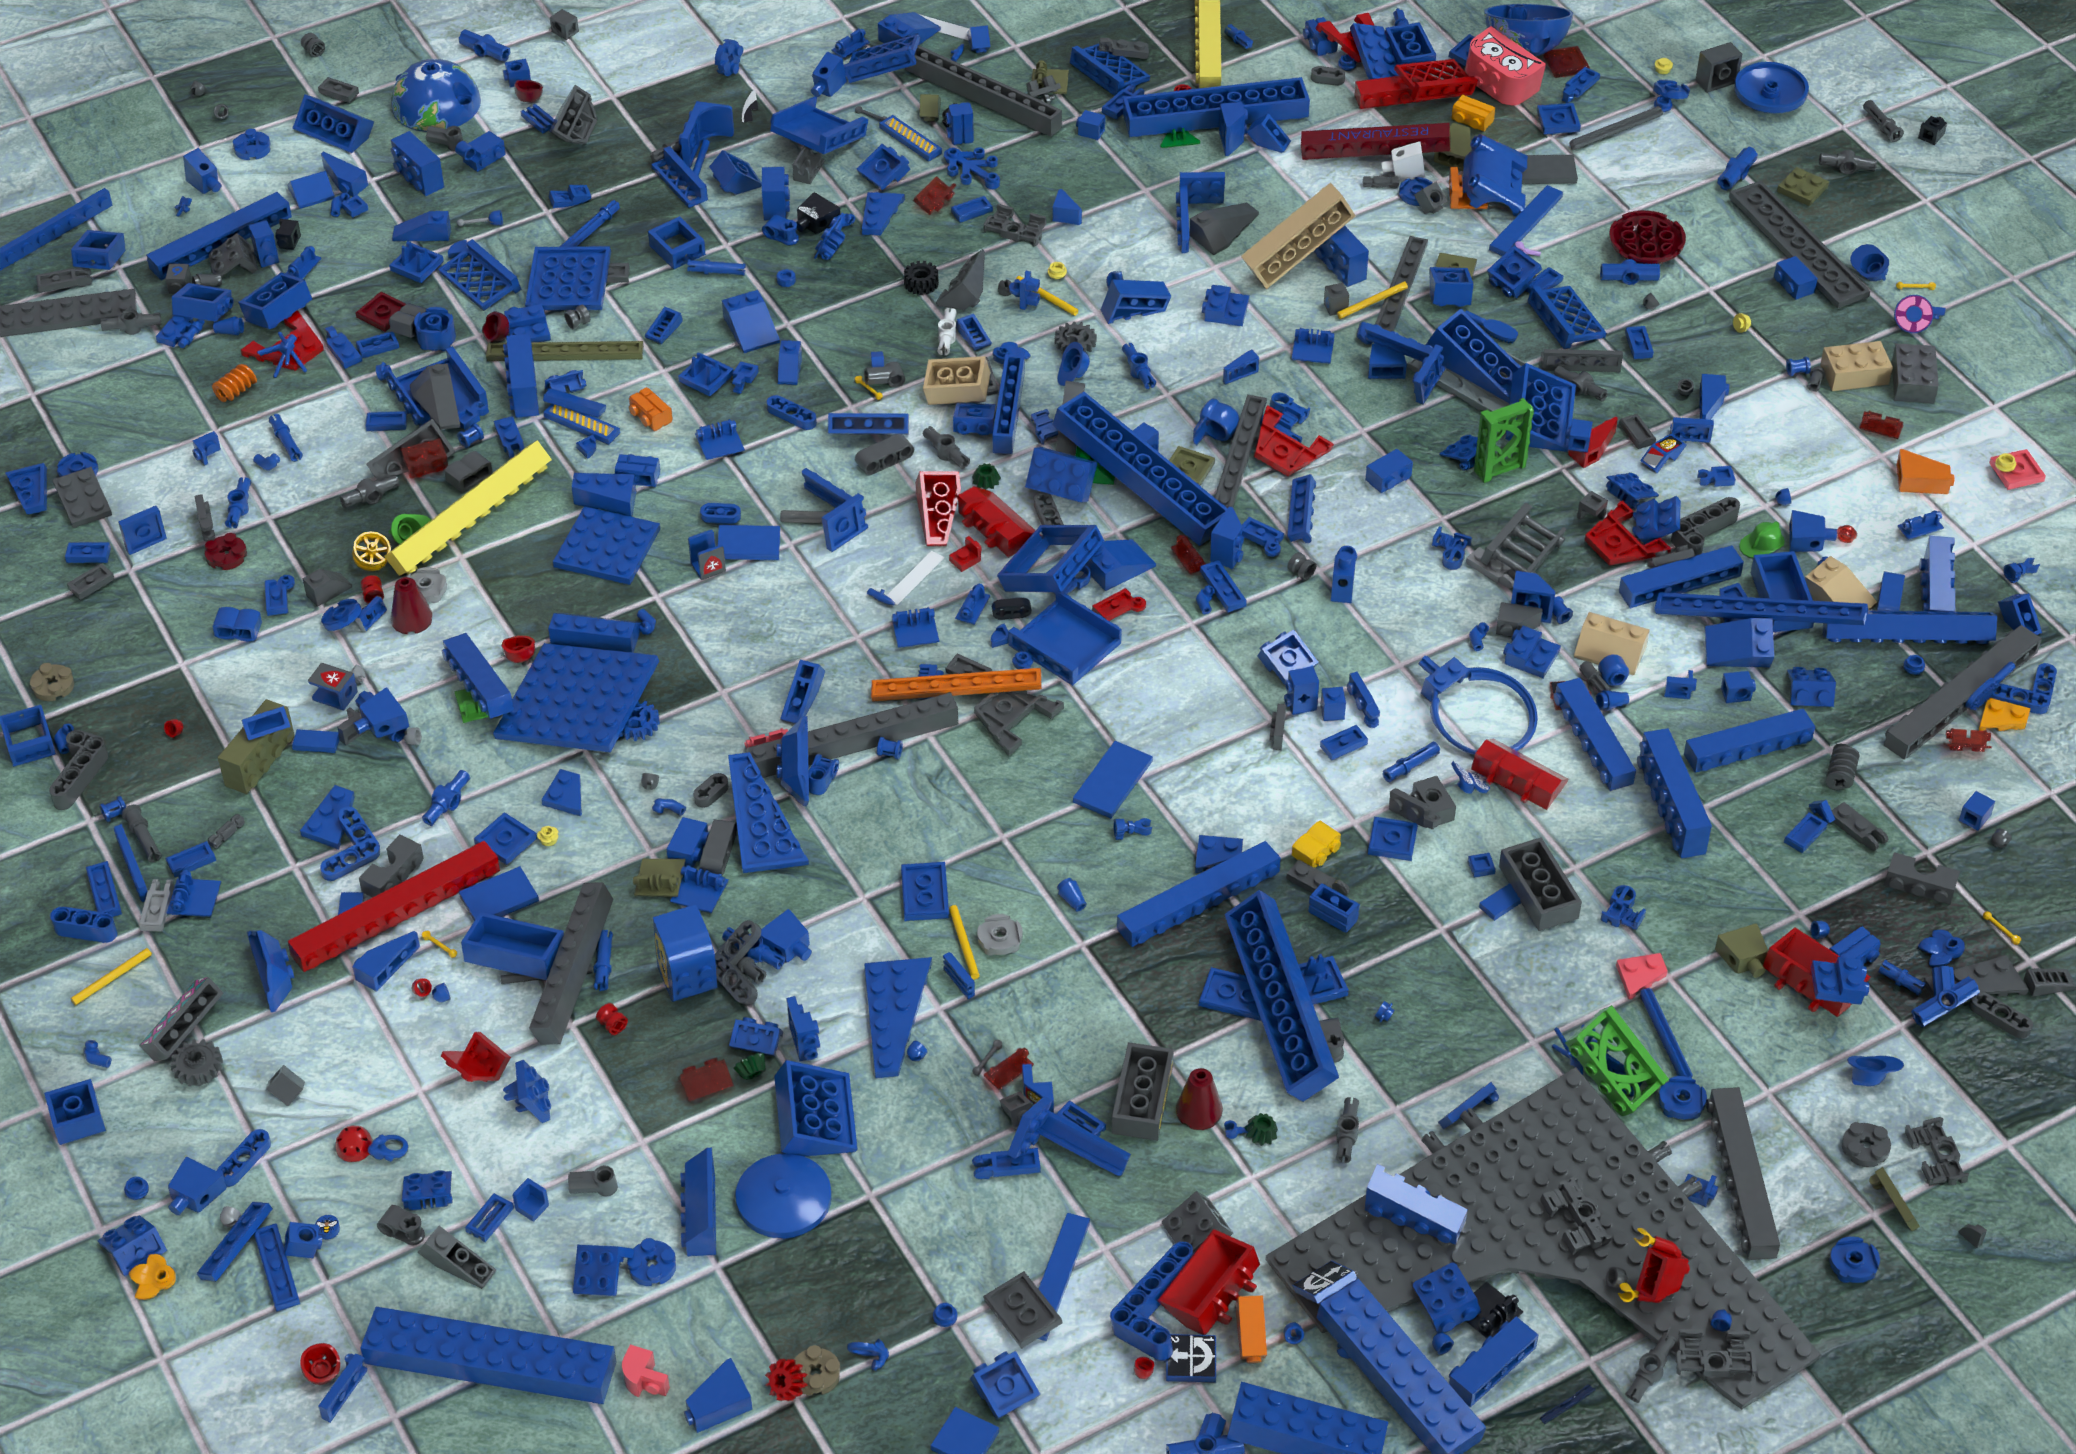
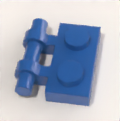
M173 315L157 334L156 340L158 343L172 347L178 343L180 348H185L186 345H190L193 341L195 334L200 333L205 321L203 319L193 321L191 317Z

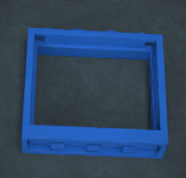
M1040 525L997 574V577L1005 592H1062L1105 541L1097 525ZM1050 545H1072L1049 573H1026Z

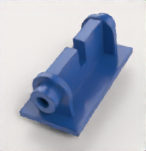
M858 28L850 34V37L846 36L838 40L835 48L831 49V51L844 59L869 44L870 41L864 38L865 30Z
M313 246L305 247L304 251L300 254L301 257H297L288 266V271L285 274L303 279L321 260V257L315 255V248Z
M572 370L561 376H550L545 380V390L549 391L552 388L566 393V386H568L570 392L582 390L583 387L587 386L585 379H583V370Z
M1934 510L1931 513L1924 514L1923 517L1908 518L1897 527L1908 540L1942 530L1944 527L1939 522L1942 519V513Z
M979 583L973 586L955 619L975 625L990 598V595L985 594L982 584Z

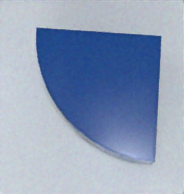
M467 240L454 243L448 250V258H454L467 249Z
M593 434L576 443V448L587 459L596 451V439Z
M1005 623L999 625L991 635L992 648L1009 644L1008 629Z
M1827 800L1814 801L1809 804L1811 811L1814 814L1818 813L1823 818V821L1831 823L1836 820Z

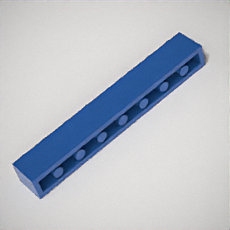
M278 192L260 199L146 254L149 269L162 281L166 279L169 264H188L190 267L209 258V254L214 249L221 246L236 233L245 240L250 238L248 225L267 220L271 228L279 224L280 219L291 218L289 202Z
M1868 610L1865 626L1823 623L1822 635L1831 642H1841V639H1849L1851 642H1862V639H1871V642L1879 643L1883 642L1884 639H1892V642L1903 643L1905 640H1913L1915 643H1925L1926 640H1934L1935 643H1947V640H1955V643L1966 644L1968 640H1976V643L1988 644L1989 641H1996L1997 615L1993 612Z
M1264 841L1117 915V930L1131 947L1144 943L1149 938L1162 934L1172 926L1181 924L1186 919L1199 915L1214 905H1219L1231 896H1236L1241 891L1254 887L1269 877H1274L1280 872L1281 857Z

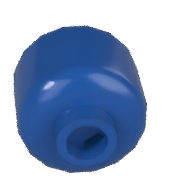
M1608 655L1598 665V671L1602 673L1603 680L1610 686L1623 684L1629 676V668L1619 655Z

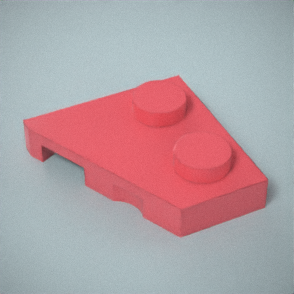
M1661 953L1618 959L1616 962V967L1628 999H1633L1637 992L1643 988L1651 987L1654 982L1660 981L1667 976L1668 970Z

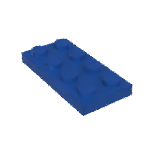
M1353 23L1350 26V30L1368 80L1399 76L1394 70L1397 63L1384 27Z

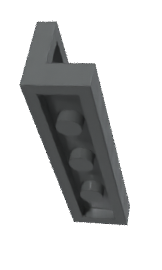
M1544 349L1541 352V366L1544 371H1555L1558 366H1561L1568 371L1621 372L1623 351Z

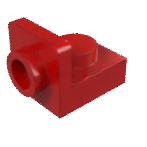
M968 536L965 538V546L951 553L949 561L963 572L981 561V545Z

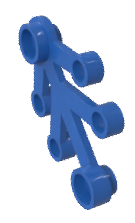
M977 147L973 152H961L957 148H949L944 152V159L949 164L947 167V174L949 176H957L959 172L956 164L962 165L960 181L963 185L971 184L972 176L970 171L985 179L986 188L997 189L1000 186V178L996 173H988L980 168L996 167L998 165V158L996 156H988L987 160L965 159H983L985 157V150L983 148Z

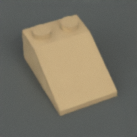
M1829 556L1805 576V581L1813 601L1868 604V610L1877 605L1875 598L1853 572L1832 556Z

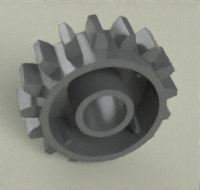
M193 1039L190 1045L184 1042V1048H177V1055H171L172 1062L170 1066L174 1078H179L181 1084L186 1083L190 1087L192 1085L201 1086L210 1083L214 1077H218V1071L222 1070V1055L219 1047H214L212 1041L206 1044L205 1039H202L200 1043Z

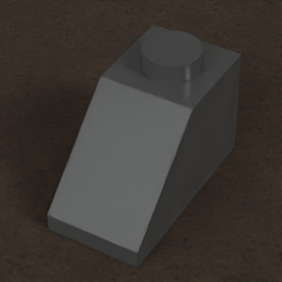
M318 569L302 578L306 596L317 607L352 588V584L341 573Z
M1501 602L1496 634L1512 637L1516 629L1520 630L1522 626L1531 629L1539 627L1543 609Z

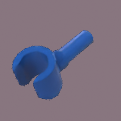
M1232 1120L1224 1123L1225 1134L1229 1139L1236 1138L1238 1134L1248 1133L1244 1127H1237V1124Z

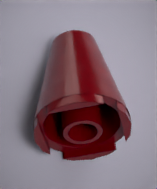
M410 577L400 578L396 581L393 595L391 623L393 628L402 634H408V632L413 631L415 634L426 630L432 623V610L417 583Z
M1198 1068L1190 1073L1176 1104V1114L1182 1124L1184 1122L1189 1125V1128L1205 1130L1215 1126V1123L1221 1119L1223 1106L1211 1072L1204 1068Z

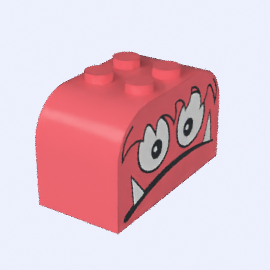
M1490 26L1472 39L1464 71L1469 77L1475 76L1478 79L1476 85L1478 88L1498 102L1514 106L1523 103L1540 91L1546 63Z

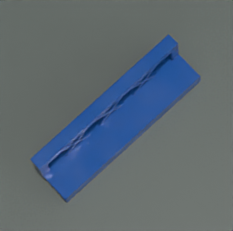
M670 146L663 148L664 159L651 164L652 169L688 208L707 201L706 184ZM665 165L669 167L668 170L660 169V167ZM669 176H676L678 179H669ZM679 186H686L687 189H686V190H684V189H678V187H679ZM695 196L697 198L689 200L687 197Z

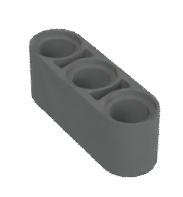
M896 434L860 450L855 456V462L865 474L873 475L910 458L915 449L904 435Z
M713 820L700 861V869H703L704 873L708 870L710 873L724 874L735 841L737 822Z

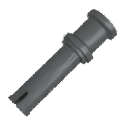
M1868 100L1864 103L1863 109L1880 125V131L1886 133L1891 142H1897L1902 138L1904 134L1903 129L1897 127L1896 122L1892 118H1888L1873 100Z
M135 804L127 806L122 811V817L128 822V829L136 835L148 861L155 862L152 857L153 855L158 861L161 859L162 854L147 829L148 821L142 817L140 806Z

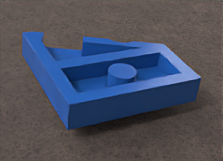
M560 769L543 796L542 805L581 816L580 774Z
M1199 835L1195 873H1201L1203 868L1216 866L1242 853L1243 839Z

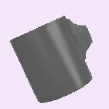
M429 126L426 134L428 142L448 145V149L451 151H455L456 145L463 141L461 129L457 126H451L447 129Z
M889 362L885 367L864 369L866 385L889 383L891 387L897 388L905 383V376L898 362Z
M606 1165L596 1168L595 1171L570 1172L568 1174L570 1194L598 1192L600 1195L607 1197L613 1195L618 1189L614 1170Z

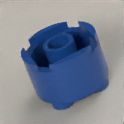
M430 307L426 309V312L422 314L419 312L415 316L414 325L417 342L422 350L446 351L447 348L451 347L450 345L456 339L453 316L448 313V310L441 307Z

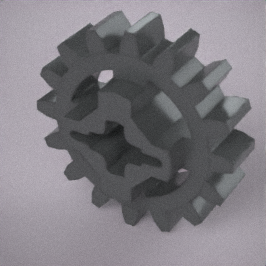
M1075 321L1071 325L1065 323V327L1059 326V330L1055 331L1056 348L1061 349L1063 354L1070 343L1079 342L1082 345L1083 351L1092 352V347H1096L1097 342L1095 329H1090L1089 324L1083 326V322H1080L1079 325Z

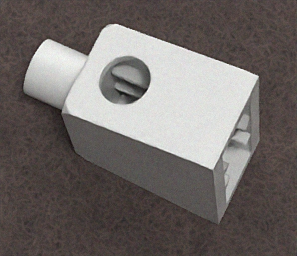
M1420 142L1393 149L1391 151L1392 160L1382 162L1383 173L1394 171V175L1399 177V182L1408 178L1410 180L1415 179V177L1425 178Z

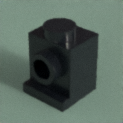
M1930 116L1925 123L1921 124L1918 139L1935 145L1945 134L1947 122L1942 117ZM1930 131V132H1933L1934 134H1933V136H1931V135H1929V134H1927V133Z
M280 219V228L276 230L275 234L277 245L279 248L294 250L301 237L299 222L296 220Z

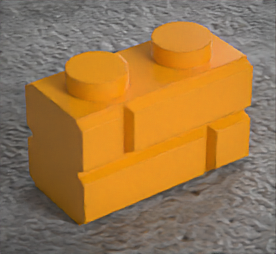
M1462 95L1452 107L1451 119L1484 132L1494 120L1495 107Z

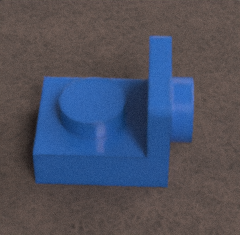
M215 431L193 440V455L204 466L208 464V455L221 450L218 435Z
M1688 670L1687 678L1667 676L1664 697L1690 699L1691 692L1696 690L1697 679L1693 678V670Z
M1687 1174V1177L1684 1182L1691 1179L1693 1175ZM1714 1175L1711 1176L1710 1181L1696 1177L1695 1183L1700 1181L1702 1190L1688 1197L1691 1202L1706 1207L1709 1199H1715L1719 1187L1715 1185L1717 1177Z

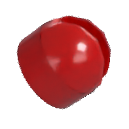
M171 719L164 724L165 733L169 737L178 736L183 732L184 727L180 720Z
M419 978L412 983L411 989L416 996L424 997L429 995L432 985L429 980ZM417 984L419 985V987H420L421 990L423 991L422 993L420 992L419 988L417 987Z
M1148 1357L1137 1358L1134 1364L1135 1375L1140 1379L1149 1378L1154 1371V1362Z

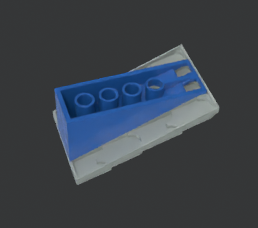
M1459 309L1435 330L1426 345H1430L1433 348L1436 344L1443 347L1440 354L1444 356L1442 365L1446 369L1436 385L1450 394H1455L1479 411L1489 410L1491 412L1508 406L1510 404L1513 373L1526 362L1504 351L1462 309ZM1414 358L1407 363V368L1415 373L1419 372L1422 367V362Z

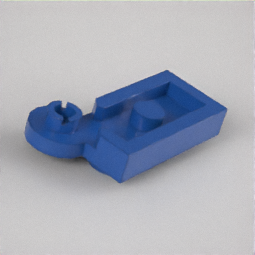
M1248 517L1242 524V536L1265 547L1266 555L1271 557L1278 556L1281 552L1279 543L1283 540L1284 533Z
M283 575L278 579V582L274 579L265 580L267 616L289 613L287 589H291L295 585L293 576Z

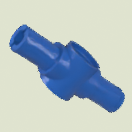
M1132 343L1124 344L1122 351L1128 358L1131 376L1141 379L1146 389L1155 387L1156 380L1151 375L1147 355L1137 352Z
M243 477L239 478L237 488L228 493V516L225 521V525L228 528H232V525L233 528H237L240 516L247 514L249 511L248 491L251 486L249 478L245 477L244 482Z
M460 770L451 782L445 786L438 785L432 794V805L422 816L424 823L433 826L442 813H446L447 810L454 811L461 801V789L471 779L466 771Z
M728 927L727 931H724L722 939L727 941L735 930ZM761 936L745 954L746 957H751L755 963L766 962L777 970L785 963V957L775 953L769 946L765 945ZM735 943L734 946L739 950V944Z

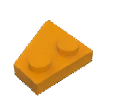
M1989 698L1985 705L1978 732H1986L1988 728H1997L1998 731L2025 729L2030 708Z

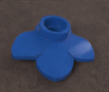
M1005 342L1001 347L994 348L992 353L994 361L999 364H1004L1005 354L1025 355V359L1031 357L1026 349L1018 347V344L1014 342Z
M1933 930V937L1925 938L1918 945L1920 950L1932 954L1929 961L1931 967L1949 964L1952 959L1960 957L1965 950L1964 941L1958 937H1953L1946 930Z

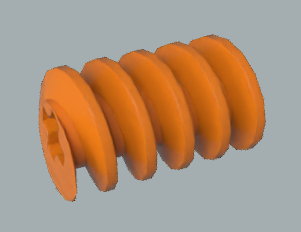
M239 364L230 373L225 374L224 377L214 382L212 389L220 401L226 402L227 399L232 401L234 396L238 397L240 392L243 393L246 391V388H250L251 383H257V378L247 365Z

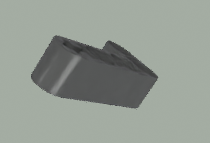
M1726 497L1681 518L1680 530L1673 532L1671 535L1672 544L1675 547L1688 545V548H1693L1695 556L1702 554L1704 537L1737 521L1740 509L1739 500L1734 497Z
M73 730L67 734L66 741L73 758L49 789L56 809H69L107 761L108 752L102 737L81 730Z

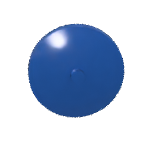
M1758 62L1746 66L1737 74L1734 89L1739 100L1752 109L1766 113H1785L1793 111L1804 104L1808 96L1809 84L1804 75L1791 66L1777 62Z
M787 1153L767 1156L748 1167L738 1181L735 1196L737 1210L743 1222L755 1232L772 1238H791L811 1231L825 1218L832 1200L831 1185L825 1171L809 1158Z

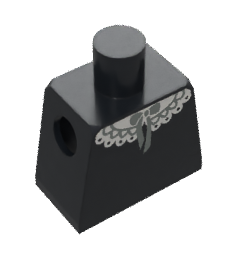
M812 193L797 208V230L802 232L808 229L815 234L821 233L826 228H830L829 225L834 217L840 215V207L819 194Z

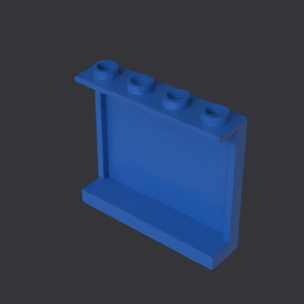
M816 96L774 113L770 121L771 132L822 154L831 152L866 136L868 119L863 116L848 122L816 108Z
M453 346L446 349V359L428 365L448 364L457 411L466 406L471 408L479 400L482 402V406H488L486 391ZM427 366L397 378L390 370L388 371V386L391 391H395L398 401L403 402L407 414L412 415L414 424L421 426L431 420L430 415L421 409V405L412 399L410 384Z
M1056 592V600L1021 630L1015 627L1008 631V640L1010 647L1018 652L1030 653L1034 662L1073 686L1121 644L1122 629L1103 618L1100 614L1093 612L1084 604L1075 601L1069 595Z

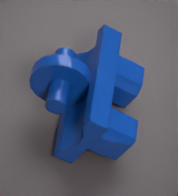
M1026 270L1024 279L1021 281L1016 279L1009 285V292L1015 297H1020V309L1025 310L1027 305H1038L1040 294L1034 292H1037L1040 287V279L1032 278L1031 271Z

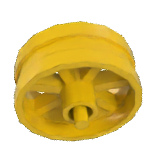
M364 532L354 541L353 560L363 570H380L385 567L388 561L378 553L387 552L388 554L391 550L390 543L385 536L378 532ZM364 541L366 547L359 546L358 544ZM380 543L383 547L378 548L377 544ZM356 550L362 551V552H365V553L362 554L361 556H359V555L357 554V551H356ZM377 558L379 562L373 563V560Z

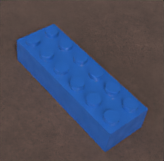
M1669 728L1644 732L1642 742L1639 744L1640 755L1637 756V764L1639 769L1643 770L1646 785L1650 786L1651 797L1658 805L1659 816L1663 817L1665 821L1666 832L1672 837L1673 848L1678 851L1680 858L1704 855L1707 852L1712 825Z
M1241 1381L1227 1439L1281 1454H1382L1388 1422Z

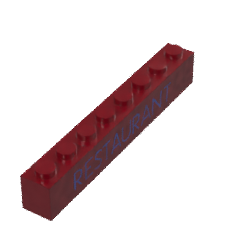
M1450 123L1301 131L1302 160L1392 155L1391 151L1393 149L1416 142L1421 143L1422 153L1447 152L1451 150Z

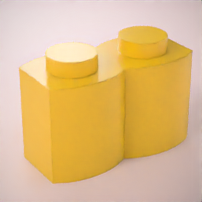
M1320 820L1307 833L1296 840L1292 846V856L1314 868L1322 866L1327 856L1339 850L1341 834Z

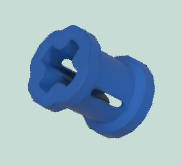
M1803 357V359L1799 360L1787 359V374L1789 376H1793L1796 373L1810 374L1811 363L1809 357Z
M474 423L466 431L458 432L457 437L461 445L468 448L471 443L484 439V434L480 426Z
M1555 597L1552 613L1556 616V621L1559 624L1568 622L1573 616L1572 609L1566 607L1562 597Z
M880 737L877 755L893 756L899 760L902 754L903 741L898 740V742Z
M118 796L117 800L105 805L103 803L99 804L104 819L108 823L111 821V818L121 815L126 805L122 797Z

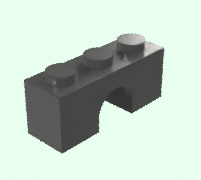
M399 834L386 848L389 863L392 865L379 867L372 863L359 877L361 891L370 897H374L406 881L409 874L424 859L421 844Z
M1896 852L1893 853L1884 886L1951 904L1960 871L1938 865L1935 873L1924 875L1919 873L1914 867L1916 858Z

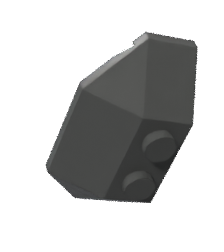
M574 85L559 109L549 132L565 142L585 145L597 122L595 109L591 102V94Z

